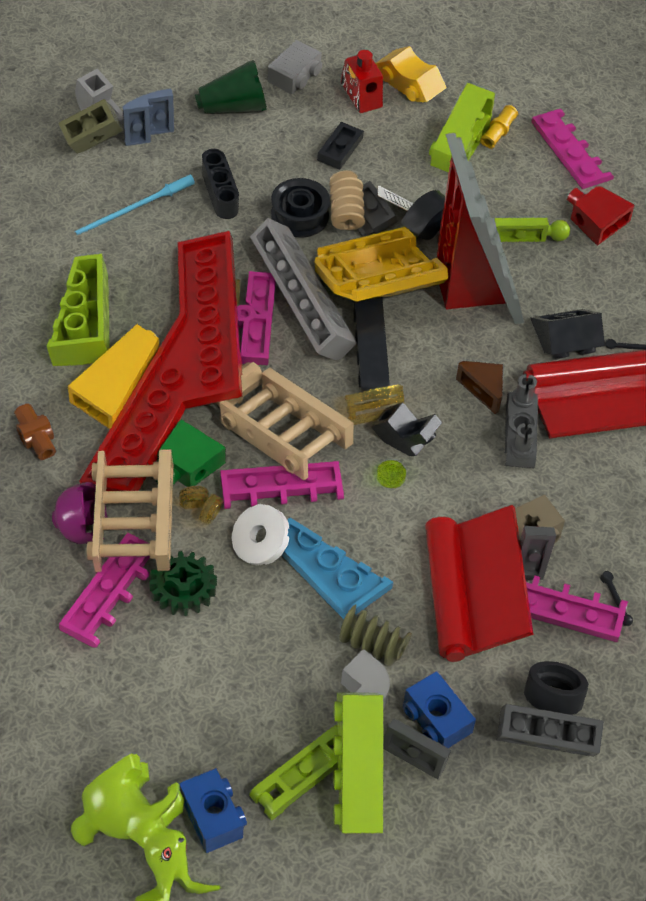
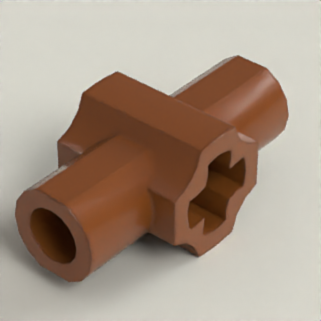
M24 404L16 408L14 414L20 423L16 425V429L26 449L33 447L40 460L54 456L56 449L51 441L54 439V433L48 418L44 415L37 416L31 404Z

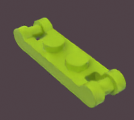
M337 724L251 790L249 797L256 804L260 803L265 808L264 813L270 820L279 816L288 806L338 768V756H334V751L329 747L334 744V735H338ZM275 788L281 793L276 799L269 794Z

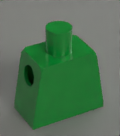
M182 419L177 423L160 448V450L171 449L174 465L173 486L178 481L189 489L193 488L226 463V447Z

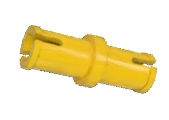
M506 105L499 116L493 118L489 125L490 128L480 139L483 146L493 149L499 139L509 132V126L518 116V111L515 107Z

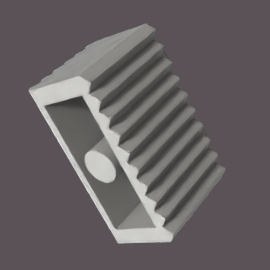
M295 40L286 51L284 50L277 59L275 58L269 64L268 82L290 94H293L297 89H303L308 79L312 75H318L321 71L322 52Z

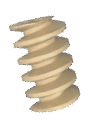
M352 171L337 172L331 176L329 182L332 225L340 230H356L365 224V218L363 217L365 213L363 209V183L357 179L358 176Z

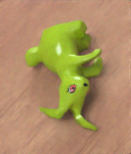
M131 753L101 773L84 788L82 793L84 813L72 823V836L76 842L86 846L92 843L94 835L101 831L109 837L135 841L144 849L147 864L154 873L157 885L154 889L137 896L135 901H169L174 880L188 893L203 894L221 889L220 885H204L191 880L188 874L186 837L182 831L167 828L178 815L183 813L185 799L180 792L179 783L175 782L167 787L168 794L160 801L151 805L141 792V788L150 780L148 763L140 762V757L137 754Z

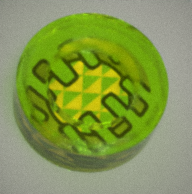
M387 460L378 466L376 477L382 486L397 488L405 482L406 469L398 461Z

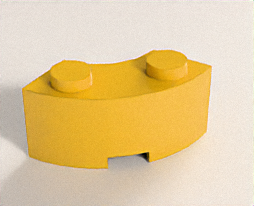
M410 46L395 49L375 63L382 73L383 81L388 82L389 85L406 95L410 101L428 102L447 88L437 66L423 62L415 55Z

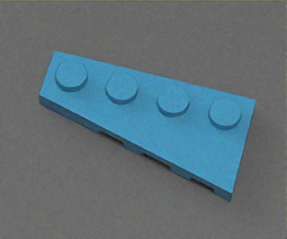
M292 518L287 519L290 528L287 535L289 536V542L282 554L283 558L343 619L353 605L356 604L355 614H358L393 588V581L385 576L383 578L371 572L372 568L362 562L358 564L347 557L346 552L337 546L331 547L323 542L322 537Z

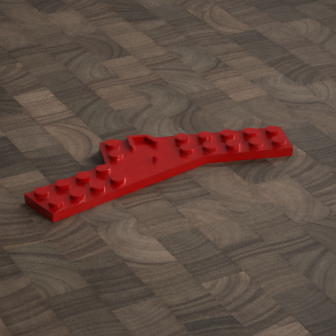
M230 231L178 242L180 314L79 480L80 484L92 482L96 485V481L92 480V463H97L98 451L105 452L107 466L153 465V462H156L158 458V451L186 409L243 397L234 250ZM146 477L107 478L106 491H139Z

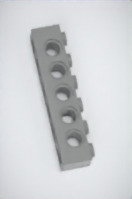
M267 218L250 236L316 352L333 360L343 358L357 344V341L289 227Z

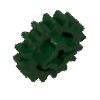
M179 551L177 558H173L171 555L170 571L151 570L149 588L152 592V600L154 602L160 601L161 610L166 609L168 606L171 607L172 615H175L178 610H182L184 616H188L189 609L192 608L195 612L199 613L200 604L209 606L210 597H215L217 575H214V566H206V558L204 556L196 560L195 552H191L188 557H184L183 552Z

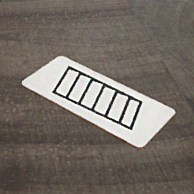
M378 186L379 197L406 211L413 205L412 202Z

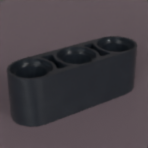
M215 148L208 149L202 154V176L215 213L223 219L234 218L239 212V191L223 151Z

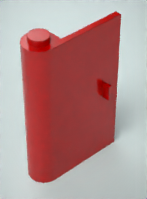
M646 350L529 364L527 370L523 371V374H526V381H528L529 375H533L537 379L534 393L538 395V412L549 439L646 426Z
M510 505L459 524L445 516L430 519L426 523L425 529L440 656L450 662H458L467 656L534 635L515 507Z

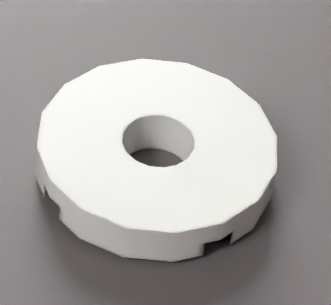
M258 504L249 507L238 517L232 531L233 549L238 557L251 565L259 566L273 563L283 554L288 546L289 536L287 535L288 529H290L288 520L282 512L270 505ZM265 528L266 536L264 540L257 543L256 535L258 531Z

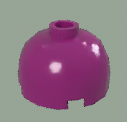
M92 482L68 487L58 497L55 511L52 512V522L55 528L59 529L60 533L67 540L76 544H87V542L93 541V531L91 533L86 532V526L94 524V492H96V485ZM105 505V518H108Z

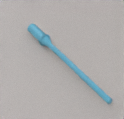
M190 174L175 182L165 184V187L159 192L82 227L75 232L77 235L159 197L173 196L174 193L195 184L194 178Z

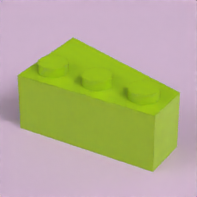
M467 82L437 141H433L429 149L431 166L449 172L452 156L446 134L455 133L456 137H461L466 157L469 161L479 146L481 137L490 128L495 99L494 92Z

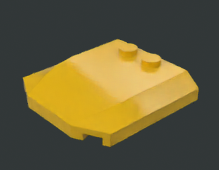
M406 227L319 247L317 249L318 257H315L314 260L315 272L332 292L354 301L373 297L394 296L441 284L448 279V268L438 258L429 260L416 246V236Z

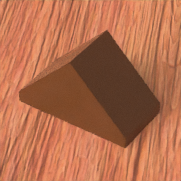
M472 361L460 362L456 380L494 414L498 413L503 391V364Z

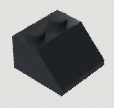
M579 309L530 317L544 353L553 355V358L569 357V352L578 350L579 354L594 353L597 347L605 346L602 313Z

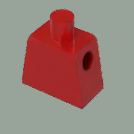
M596 186L587 194L578 188H574L567 197V201L573 204L571 220L597 246L631 221L635 206L633 203L601 186Z

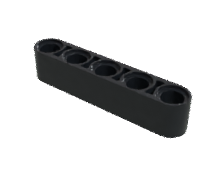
M373 297L354 301L353 313L354 322H356L355 340L358 344L356 354L357 365H359L360 399L389 398L390 380L383 298Z

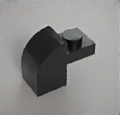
M439 190L425 193L413 203L401 220V223L417 238L427 240L434 238L441 226L445 196Z
M402 402L385 408L371 428L384 443L408 456H417L421 449L436 437L435 431L442 422L436 414L417 419Z

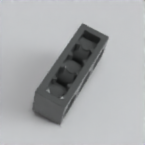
M505 704L500 711L496 740L594 757L600 754L604 720Z

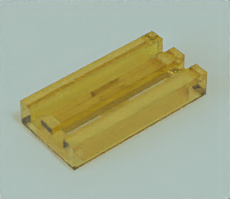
M400 384L345 396V401L347 402L346 409L349 414L348 419L354 425L375 421L384 410L356 416L358 411L379 408L403 402L405 404L403 386ZM397 394V396L354 405L357 402Z

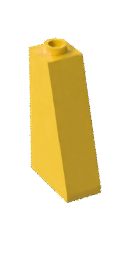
M136 324L68 385L69 402L108 429H111L159 349V338L152 331L145 330Z

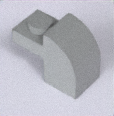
M98 68L77 79L75 88L77 103L82 111L105 99L114 109L122 125L124 124L123 112L111 99L113 85Z
M363 649L342 670L341 684L351 692H369L383 695L384 710L390 686L388 672L381 662Z

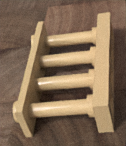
M271 368L262 372V391L238 408L226 400L220 402V420L226 429L232 430L284 466L288 472L294 473L302 480L308 478V459L329 443H336L345 450L353 444L354 423ZM268 400L280 405L258 422L248 416L249 413ZM288 414H292L300 419L299 422L279 436L268 430ZM309 428L321 433L319 437L300 451L289 444Z
M171 449L159 450V462H153V465L107 466L105 452L98 451L97 463H92V480L96 481L93 541L87 542V559L93 560L95 572L102 571V557L150 556V559H156L158 571H170L174 471ZM153 477L154 480H158V487H153L152 491H106L107 478ZM152 503L153 506H157V514H151V517L105 518V504ZM151 529V532H156V540H150L149 544H103L104 530Z

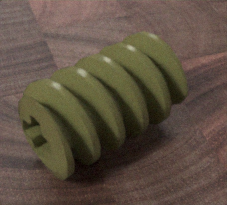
M356 604L353 605L342 623L340 641L347 643L351 640V647L354 649H358L362 645V650H366L369 654L373 651V657L377 660H381L384 657V664L391 666L403 655L412 633L408 632L401 638V627L397 626L392 632H389V621L386 620L379 627L377 626L378 615L367 621L368 611L364 609L359 615H356Z

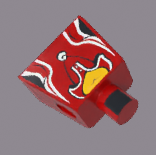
M361 50L356 56L345 59L341 77V84L359 113L383 107V76L372 59L373 54L368 50Z

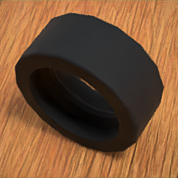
M543 661L530 667L524 695L526 700L537 709L574 715L582 710L589 683L581 672L569 665L553 661Z

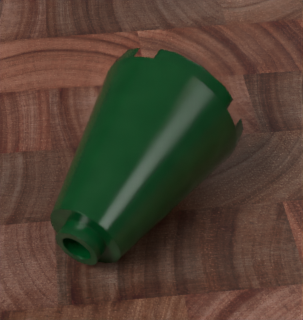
M254 60L248 61L199 87V94H195L198 110L204 109V113L259 112L267 110L263 88Z

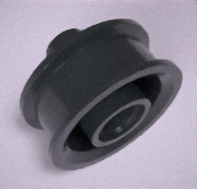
M293 178L280 183L274 189L271 196V219L289 227L294 237H310L318 234L327 226L330 196L326 188L320 183L306 178Z

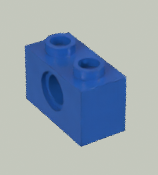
M437 671L405 691L404 712L411 721L417 720L423 728V735L449 748L473 733L476 719ZM438 711L443 716H434L430 712Z
M217 768L179 783L180 792L185 799L184 807L205 853L243 838V829L247 825L244 812L240 806H234L230 798L233 797L231 785L226 777L221 779ZM213 806L222 809L221 812L216 814L209 813L206 810Z

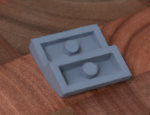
M171 88L140 96L123 106L125 146L150 143L151 135L174 132V105Z

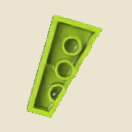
M103 254L74 257L66 283L67 290L60 302V313L58 319L54 321V332L47 344V350L53 366L93 364L110 349L108 272Z
M337 692V701H334V722H337L338 735H334V756H338V770H334L333 785L334 790H339V804H334L333 807L334 825H339L342 833H383V695L369 692Z

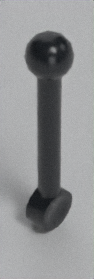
M608 339L605 342V346L608 349L646 350V344L616 343L613 339Z
M604 571L600 579L603 583L607 584L619 608L621 599L612 582L614 576L611 572ZM625 612L623 625L630 626L633 623V617Z

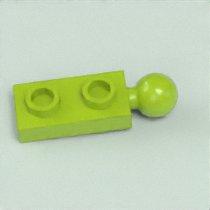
M548 218L494 219L501 242H546L547 236H551L555 241H563L570 235V226L563 220H556L549 225Z

